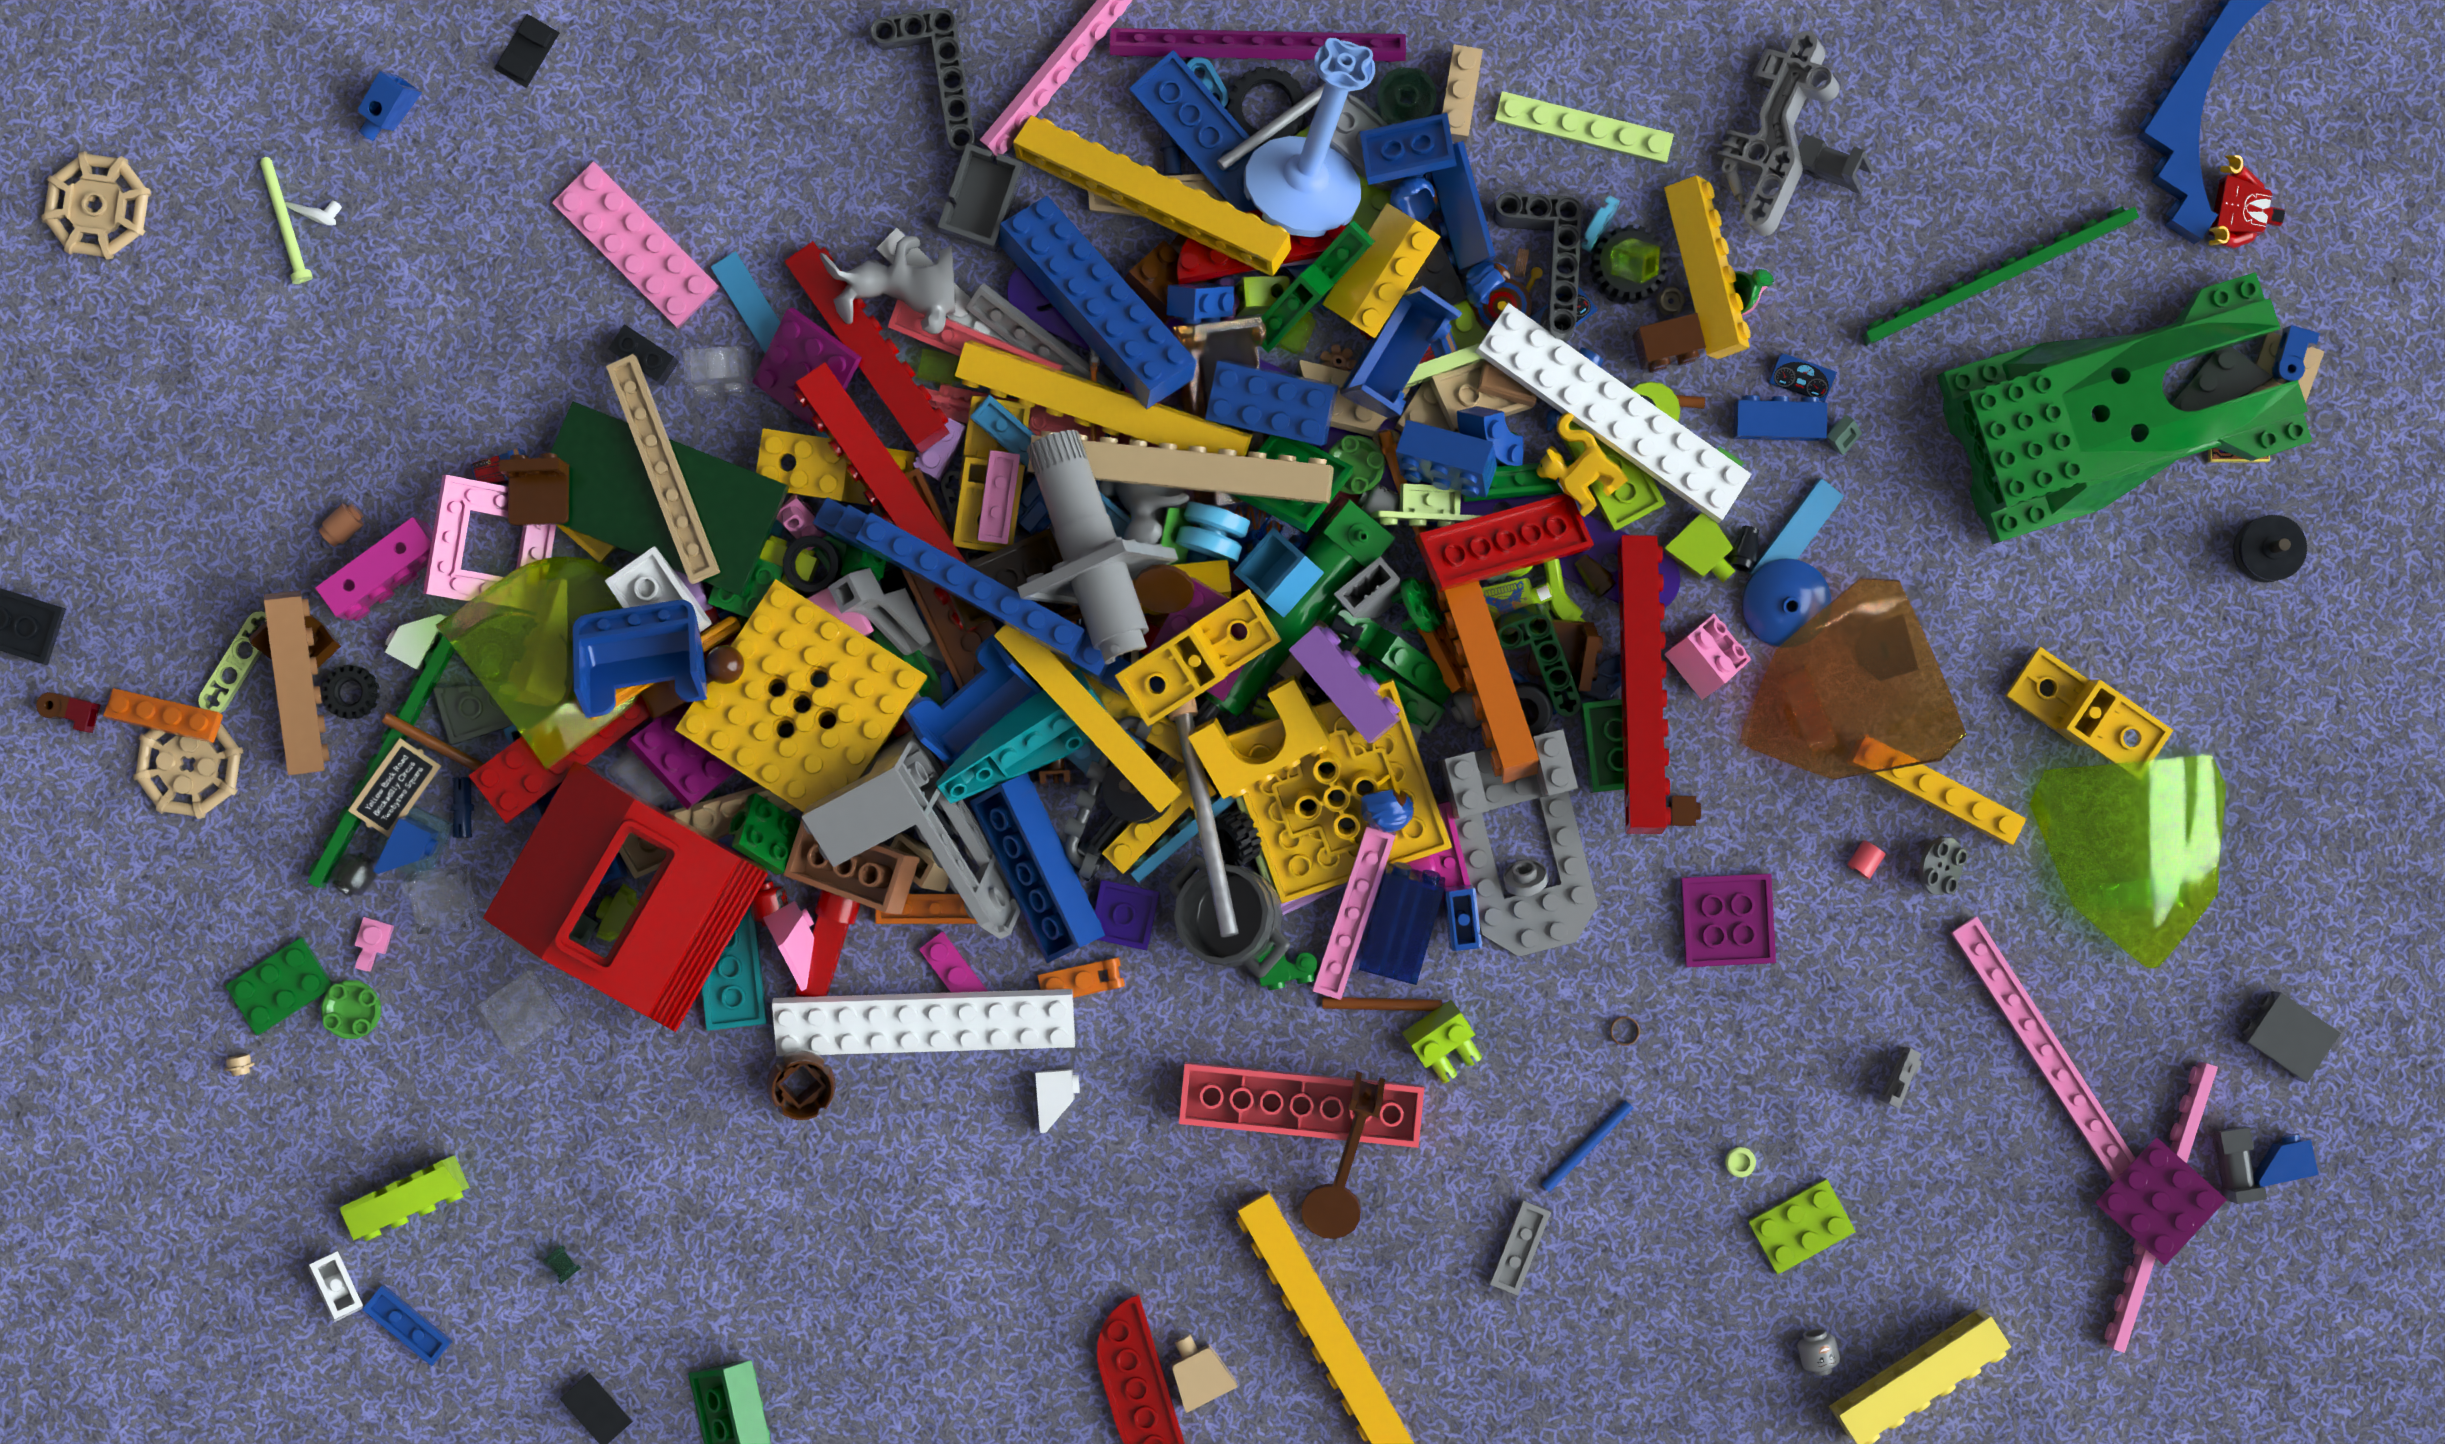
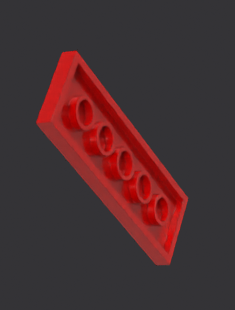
M1567 494L1422 532L1415 537L1438 592L1587 551L1594 546L1574 498Z

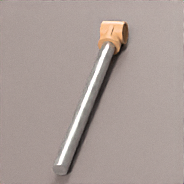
M1165 682L1161 687V692L1165 690ZM1193 698L1169 713L1168 718L1170 721H1175L1220 935L1221 937H1229L1239 934L1203 763L1188 739L1189 731L1195 728L1193 717L1198 714L1196 701Z

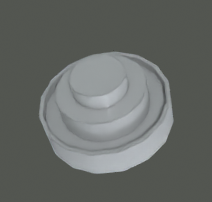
M1535 860L1515 862L1506 868L1503 874L1505 888L1509 893L1516 896H1532L1544 889L1548 882L1546 867Z

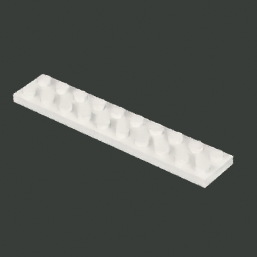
M1509 303L1475 351V353L1562 414L1572 413L1574 415L1573 422L1717 523L1724 519L1752 475L1568 344L1552 336L1548 330Z
M1073 989L773 998L772 1001L776 1056H784L794 1051H808L817 1055L1075 1047Z

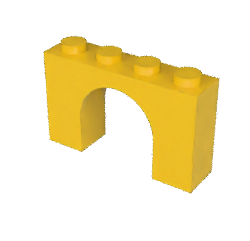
M1295 674L1268 689L1267 694L1282 719L1286 730L1285 741L1275 753L1262 758H1252L1241 754L1233 747L1216 717L1189 731L1188 739L1223 799L1229 796L1235 799L1246 793L1249 785L1255 782L1259 785L1266 783L1274 777L1273 773L1279 769L1290 770L1300 764V758L1310 753L1313 757L1327 749L1326 744L1330 742V735Z

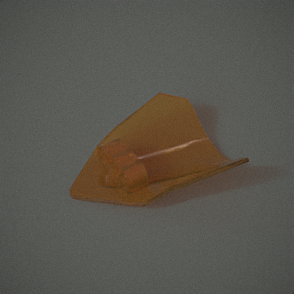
M1860 577L1776 649L1742 729L1741 739L1745 746L1814 774L1837 780L1941 761L1967 733L1941 669L1900 580Z

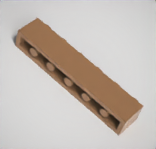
M301 590L264 594L265 614L287 774L296 775L325 771L324 762L330 761L328 743L321 744L320 733L326 732L324 715L317 714L316 704H321L322 698L320 686H314L312 675H318L316 657H310L308 646L314 645L312 627L306 628L305 617L310 616L308 598L302 599Z

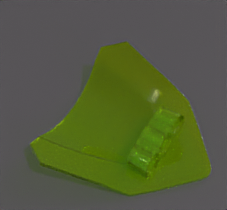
M2212 754L2044 770L2029 805L2072 905L2095 927L2141 965L2153 969L2159 967L2196 924L2218 894L2226 783Z

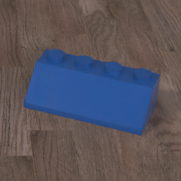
M1464 141L1453 144L1457 166L1426 172L1423 175L1436 189L1438 202L1433 211H1439L1442 222L1438 223L1439 233L1442 240L1447 239L1450 251H1446V254L1457 275L1468 272L1476 264L1487 261L1493 262L1496 256Z

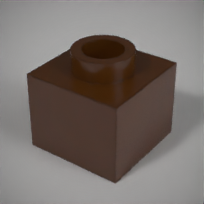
M1669 796L1668 807L1671 808V824L1668 826H1696V820L1701 819V803L1696 802V796Z

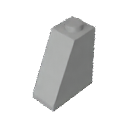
M1380 556L1334 593V596L1353 618H1378L1395 604L1392 603L1391 597L1401 592L1400 578Z

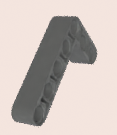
M935 8L876 19L871 25L870 33L875 44L883 50L932 43L948 142L952 151L962 156L966 145L957 146L954 143L955 138L960 134H966L970 137L968 143L976 146V138L958 25L954 14L947 8ZM941 19H948L951 21V25L946 30H939L936 28L937 22ZM913 23H918L922 26L921 31L916 35L907 33L908 26ZM883 28H889L893 31L891 37L886 40L878 38V33ZM947 47L956 50L955 55L950 59H944L940 56L942 50ZM956 76L960 79V84L955 88L945 86V82L949 77ZM953 106H963L965 108L964 114L960 117L951 116L950 110Z
M1505 192L1498 197L1493 214L1494 220L1499 226L1504 228L1551 231L1546 330L1555 338L1566 343L1573 335L1577 320L1582 206L1579 200L1571 196ZM1504 206H1509L1513 208L1515 212L1512 214H1507L1503 212L1501 208ZM1533 208L1541 209L1544 215L1536 216L1530 210ZM1564 210L1570 211L1574 217L1565 218L1560 212ZM1567 238L1572 242V245L1564 246L1559 242V239ZM1566 266L1570 269L1571 273L1562 274L1558 271L1557 267ZM1565 294L1570 301L1560 302L1557 300L1556 295ZM1556 322H1563L1568 326V329L1564 331L1558 330L1554 324Z

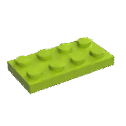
M1573 421L1569 423L1570 430H1585ZM1594 436L1597 445L1605 453L1606 457L1616 463L1629 479L1609 496L1603 492L1604 485L1598 480L1588 486L1612 532L1666 505L1652 476ZM1563 439L1575 462L1585 449L1582 442H1569Z

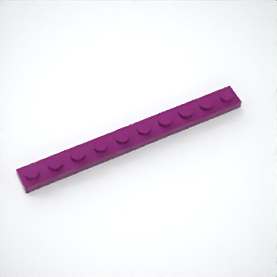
M1111 28L1110 55L1122 57L1149 56L1156 58L1166 56L1174 50L1180 58H1264L1269 60L1297 59L1304 61L1307 59L1314 60L1318 49L1325 44L1328 38H1337L1340 41H1348L1358 46L1368 47L1373 53V61L1396 62L1406 61V34Z

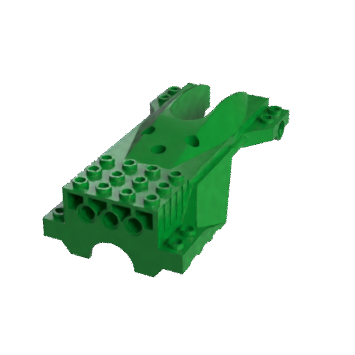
M2256 272L2196 291L2176 321L2160 328L2140 334L2040 343L1954 368L1936 376L1944 398L1943 413L1950 434L1960 439L1970 460L1973 481L1969 491L1977 515L1985 522L1992 545L2101 510L2178 459L2217 448L2246 460L2254 461L2312 442L2303 414L2308 409L2298 380L2190 412L2175 408L2163 394V377L2171 365L2232 347L2281 329L2271 298H2264ZM2092 413L2096 416V421L2093 419Z

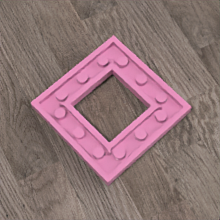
M442 475L423 594L536 614L546 591L547 581L545 578L549 572L556 525L523 526L514 579L462 570L461 563L470 511L508 518L509 487Z

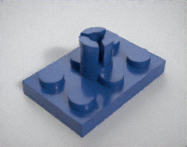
M1447 113L1359 132L1368 185L1403 177L1407 178L1409 176L1422 177L1426 172L1457 166Z

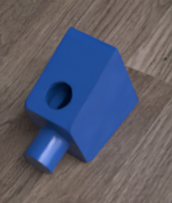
M379 71L358 107V112L366 117L358 131L372 141L375 140L381 129L394 131L422 92L399 75Z

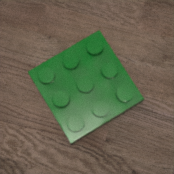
M1270 435L1257 451L1266 453V459L1278 460L1279 455L1296 456V462L1308 463L1309 458L1326 459V465H1331L1334 468L1330 502L1353 474L1352 465L1302 441ZM1231 494L1304 532L1310 529L1328 506V504Z

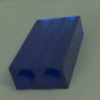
M1387 862L1360 957V971L1417 985L1444 892L1445 877H1441L1438 872L1433 870L1419 871L1411 869V866L1406 863L1395 862L1392 864Z

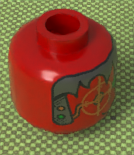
M773 881L763 882L750 904L753 920L761 923L763 927L767 926L763 917L773 914L778 909L789 904L786 889L780 885L774 886Z

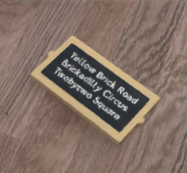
M399 738L348 811L366 822L367 827L372 826L382 834L390 837L398 819L408 814L441 765L425 755L423 749H416Z

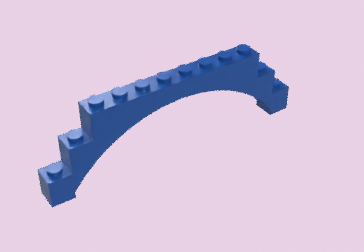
M2219 0L2217 5L2221 9L2216 16L2211 14L2202 27V30L2205 31L2200 41L2195 39L2186 51V54L2190 57L2184 65L2178 64L2170 76L2173 83L2169 89L2163 88L2154 100V103L2158 106L2152 114L2148 112L2138 125V128L2142 130L2137 138L2166 156V158L2161 156L2154 165L2152 171L2156 174L2151 182L2180 200V202L2175 200L2167 210L2165 215L2169 219L2165 226L2193 244L2203 239L2218 214L2211 211L2204 189L2200 166L2199 136L2206 93L2215 69L2229 44L2243 26L2272 0Z
M828 497L824 501L812 522L817 530L841 543L854 546L890 562L962 599L1050 650L1107 689L1129 700L1128 695L1115 675L1132 663L1117 656L1115 657V662L1106 665L1101 651L1093 648L1090 637L1082 627L1032 600L1021 599L1018 592L871 512L867 515L849 504L846 508Z

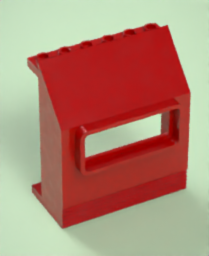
M574 761L488 907L483 919L540 959L676 1032L766 879L768 872L765 867L596 773V770L592 767ZM629 833H633L664 850L666 855L608 955L602 957L571 940L569 935Z

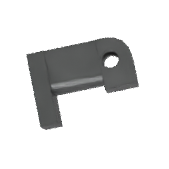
M1804 134L1798 146L1803 173L1813 178H1820L1848 188L1850 191L1860 195L1862 194L1864 189L1856 176L1857 170L1860 169L1872 173L1874 169L1865 150L1854 146L1849 155L1829 148L1824 140Z
M2240 1126L2213 1131L2212 1138L2215 1152H2217L2222 1181V1195L2227 1201L2236 1204L2267 1199L2266 1188L2254 1182L2249 1150H2254L2250 1127Z

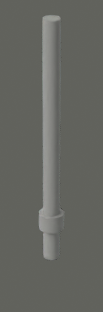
M1325 84L1217 160L1218 166L1224 171L1319 103Z

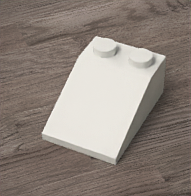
M655 546L605 580L623 608L674 600H686L694 607L700 632L712 625V622L698 601Z

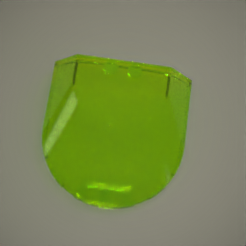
M551 557L521 566L435 625L512 722L546 770L620 717L641 695V693H638L608 714L594 721L586 718L574 692L573 625L579 617L585 614L623 609V607L605 582L616 571L601 563L579 557Z

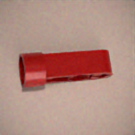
M821 889L814 911L818 914V918L813 931L814 943L807 989L801 991L797 984L796 996H828L849 924H855L860 903Z

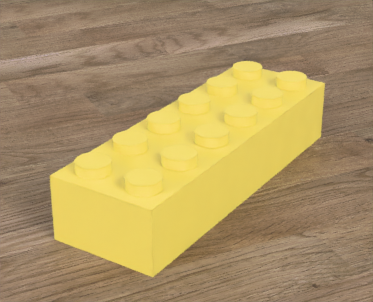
M1977 1309L1831 1404L1829 1408L1852 1441L1856 1444H1872L1880 1438L1879 1433L1888 1427L1892 1430L1905 1422L1904 1417L1911 1412L1919 1413L1931 1404L1930 1400L1938 1395L1942 1397L1951 1393L1956 1388L1955 1384L1964 1378L1969 1380L1977 1376L1981 1372L1980 1367L1988 1362L1996 1363L2006 1356L2005 1351L2010 1349L2011 1346L1992 1316Z

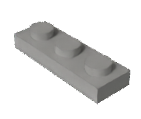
M1522 1200L1493 1272L1490 1285L1517 1296L1519 1295L1551 1211Z

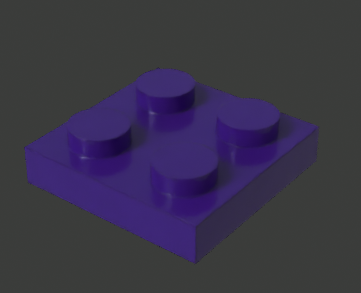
M1101 880L1095 914L1101 922L1105 936L1097 940L1147 951L1160 892Z

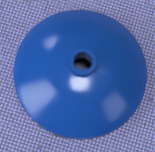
M1785 558L1774 560L1760 567L1747 582L1742 597L1743 616L1750 630L1765 643L1784 648L1799 646L1812 640L1825 626L1831 611L1830 589L1822 574L1810 564L1797 559ZM1794 600L1796 603L1795 608L1788 611L1786 608L1787 603Z

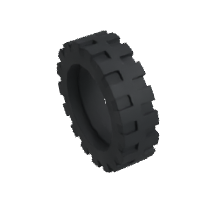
M1264 66L1257 67L1254 71L1249 70L1244 73L1243 77L1234 83L1228 98V112L1250 137L1259 130L1253 128L1245 120L1242 112V103L1246 94L1252 88L1261 84L1278 86L1289 96L1292 107L1305 98V93L1302 91L1300 83L1297 79L1294 80L1287 71H1280L1277 67L1271 66L1270 68H1264ZM1306 112L1268 138L1259 147L1269 140L1297 135L1304 123Z

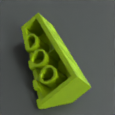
M454 1155L339 1207L353 1241L363 1237L366 1242L382 1235L380 1229L389 1224L393 1230L408 1223L407 1216L418 1212L419 1217L436 1210L434 1204L445 1199L446 1203L449 1204L463 1198L462 1191L470 1187Z

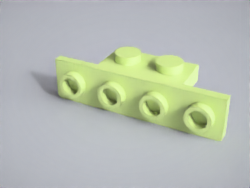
M1403 483L1400 484V511H1375L1371 513L1370 517L1372 519H1380V525H1398V520L1409 521V526L1416 527L1427 526V522H1438L1437 527L1441 528L1481 516L1460 515L1461 491L1450 488L1449 490H1440L1433 485Z

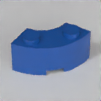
M1480 406L1457 411L1458 428L1461 434L1492 441L1496 462L1512 466L1523 465V436L1509 431L1505 423L1503 411Z

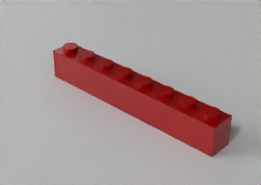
M812 241L784 261L840 341L862 357L858 365L919 452L923 453L950 434L945 426L949 420L940 407L934 410L928 401L932 399V396L925 386L921 384L917 387L912 378L916 374L907 361L899 362L895 356L899 353V350L890 337L884 341L879 334L883 328L875 316L867 317L862 309L867 307L862 298L853 299V322L846 324L836 311L833 299L843 292L847 282L834 279L827 272L819 256L820 253L825 254L832 262H834V259L824 246L819 249L814 241Z

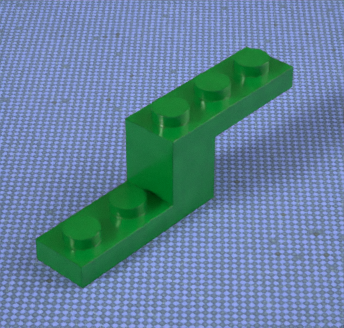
M1353 220L1318 259L1296 278L1247 333L1269 353L1298 321L1330 291L1373 245L1375 240Z
M1335 596L1330 599L1319 615V620L1330 626L1334 617L1338 614L1345 618L1344 621L1354 626L1357 624L1363 627V632L1355 646L1380 664L1399 674L1433 700L1442 705L1444 704L1451 690L1444 683L1443 675L1437 664L1399 636L1384 629L1370 618H1353ZM1338 632V633H1339L1341 636H1343L1345 639L1347 638L1346 635H1344V634Z
M1369 661L1366 667L1361 665L1357 667L1363 675L1366 673L1370 674L1377 683L1394 679L1408 722L1420 725L1422 730L1428 734L1432 731L1444 713L1445 706Z

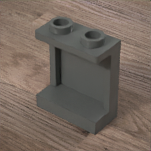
M2273 991L2271 995L2267 993L2258 1004L2260 1011L2254 1019L2250 1018L2244 1024L2241 1033L2244 1035L2240 1041L2252 1046L2290 1072L2289 1075L2298 1081L2308 1083L2341 1033L2282 992Z

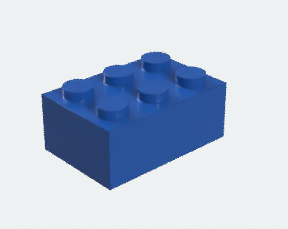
M1406 420L1396 449L1401 476L1413 483H1420L1421 481L1431 483L1440 490H1449V488L1458 490L1463 495L1471 498H1477L1478 496L1487 497L1497 468L1492 441Z

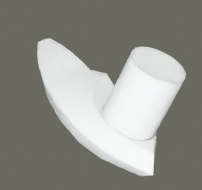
M334 200L330 202L324 211L319 208L285 202L288 208L324 225H336L334 217L342 208Z

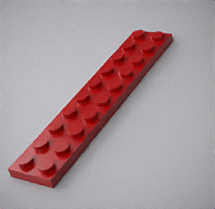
M713 605V608L704 611L712 625L704 629L700 634L721 622L717 608ZM738 631L704 653L705 661L712 649L722 645L731 646L740 632ZM638 693L608 714L592 721L585 717L577 697H574L471 773L469 778L504 823L508 824L559 786L574 761L587 765L649 719L651 715L641 693Z

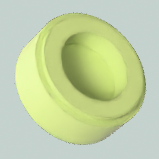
M1735 1147L1727 1153L1725 1166L1732 1175L1746 1177L1754 1171L1756 1159L1749 1149Z

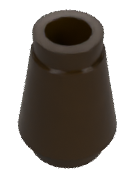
M1588 554L1582 556L1574 564L1590 594H1595L1598 599L1617 584L1613 579L1614 575Z

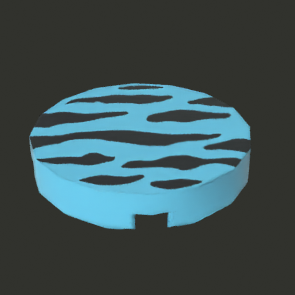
M1611 195L1604 200L1608 204L1607 207L1598 209L1590 222L1584 238L1588 241L1581 243L1582 249L1590 253L1596 249L1604 237L1618 210L1620 200Z

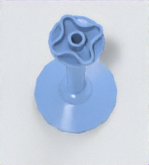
M1328 38L1325 44L1318 49L1314 57L1315 69L1319 77L1326 83L1307 138L1287 136L1269 140L1253 152L1244 171V193L1247 199L1250 200L1251 198L1254 205L1263 213L1262 219L1272 226L1279 225L1283 227L1290 235L1305 237L1323 236L1325 231L1336 229L1340 225L1345 226L1351 222L1361 200L1360 179L1351 162L1329 147L1348 92L1363 89L1371 83L1375 75V63L1372 59L1373 53L1368 47L1358 46L1348 41H1340L1337 38Z

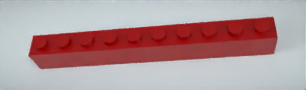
M824 362L796 381L794 384L796 391L793 393L795 399L802 408L807 406L814 416L811 417V421L820 433L826 432L831 439L828 442L831 450L838 458L843 456L848 463L846 467L848 474L855 482L860 480L866 489L863 494L872 507L877 505L884 514L881 518L967 564L828 365ZM935 586L936 589L933 591L935 597L943 606L947 604L954 614L951 615V619L958 629H964L947 591ZM974 627V628H972V629H969V630H967L966 632L969 633V632H971L973 629H975L976 627Z
M1622 535L1617 543L1625 834H1662L1667 825L1671 824V808L1666 807V796L1670 794V779L1665 778V766L1669 765V749L1664 748V737L1668 736V719H1663V708L1667 707V690H1662V679L1666 678V661L1661 660V650L1665 649L1666 637L1665 632H1660V621L1664 620L1665 607L1664 603L1659 602V592L1663 591L1664 578L1663 574H1659L1658 563H1662L1663 548L1662 545H1658L1657 536Z

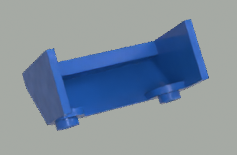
M1424 286L1405 292L1376 338L1372 337L1344 382L1340 394L1348 400L1386 418L1400 416L1406 404V401L1403 400L1404 392H1402L1430 344L1438 338L1443 340L1452 327L1449 324L1450 320L1459 318L1462 312Z

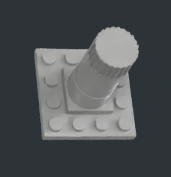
M1077 430L1060 431L1036 440L1028 446L1027 452L1055 531L1054 535L1063 562L1054 565L1052 572L1045 575L1044 573H1039L1026 579L1027 583L1017 588L1021 599L1073 606L1079 605L1093 648L1101 651L1104 662L1108 665L1115 662V657L1133 650L1139 651L1147 647L1143 635L1149 631L1132 581L1136 579L1141 570L1151 565H1168L1177 561L1178 557L1175 548L1163 547L1162 544L1152 545L1149 542L1140 543L1136 542L1135 539L1123 540L1122 537L1116 536Z

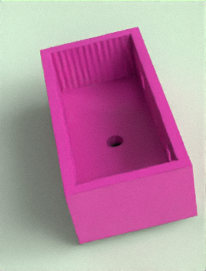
M412 517L316 586L315 589L336 617L349 621L353 619L359 621L371 612L369 607L376 602L380 604L386 602L394 596L393 590L401 584L407 586L419 577L417 573L428 566L433 531L426 522Z

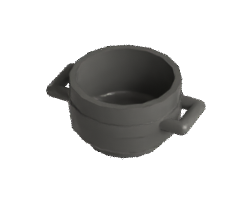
M1199 854L1194 855L1168 885L1169 891L1177 898L1174 920L1179 938L1189 952L1209 964L1228 967L1246 965L1257 977H1264L1290 948L1289 940L1280 933L1283 914L1278 894L1267 879L1251 869L1224 864L1239 934L1221 937L1205 859ZM1275 943L1276 946L1270 951L1271 947ZM1268 951H1270V953L1260 963L1258 959L1262 957L1264 954H1266Z

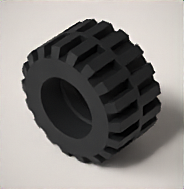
M1627 225L1623 229H1621V226L1615 228L1613 232H1608L1603 237L1592 255V264L1590 265V272H1593L1592 281L1594 284H1598V291L1601 294H1607V299L1612 302L1616 299L1619 300V304L1625 305L1626 302L1636 304L1642 299L1644 301L1658 289L1665 278V273L1668 270V264H1666L1668 259L1667 251L1664 252L1662 249L1664 247L1661 240L1658 242L1655 239L1656 234L1652 231L1650 234L1645 232V227L1639 226L1638 229H1635L1633 225ZM1630 249L1638 252L1643 257L1646 264V271L1643 277L1638 280L1629 281L1618 276L1612 265V259L1618 251Z

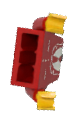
M2225 155V158L2229 160V166H2221L2220 171L2230 173V175H2226L2219 180L2213 211L2218 216L2209 228V235L2215 236V240H2210L2209 245H2221L2235 249L2253 242L2257 236L2264 233L2266 224L2280 227L2284 220L2285 210L2270 207L2272 192L2265 189V185L2243 165L2241 156Z

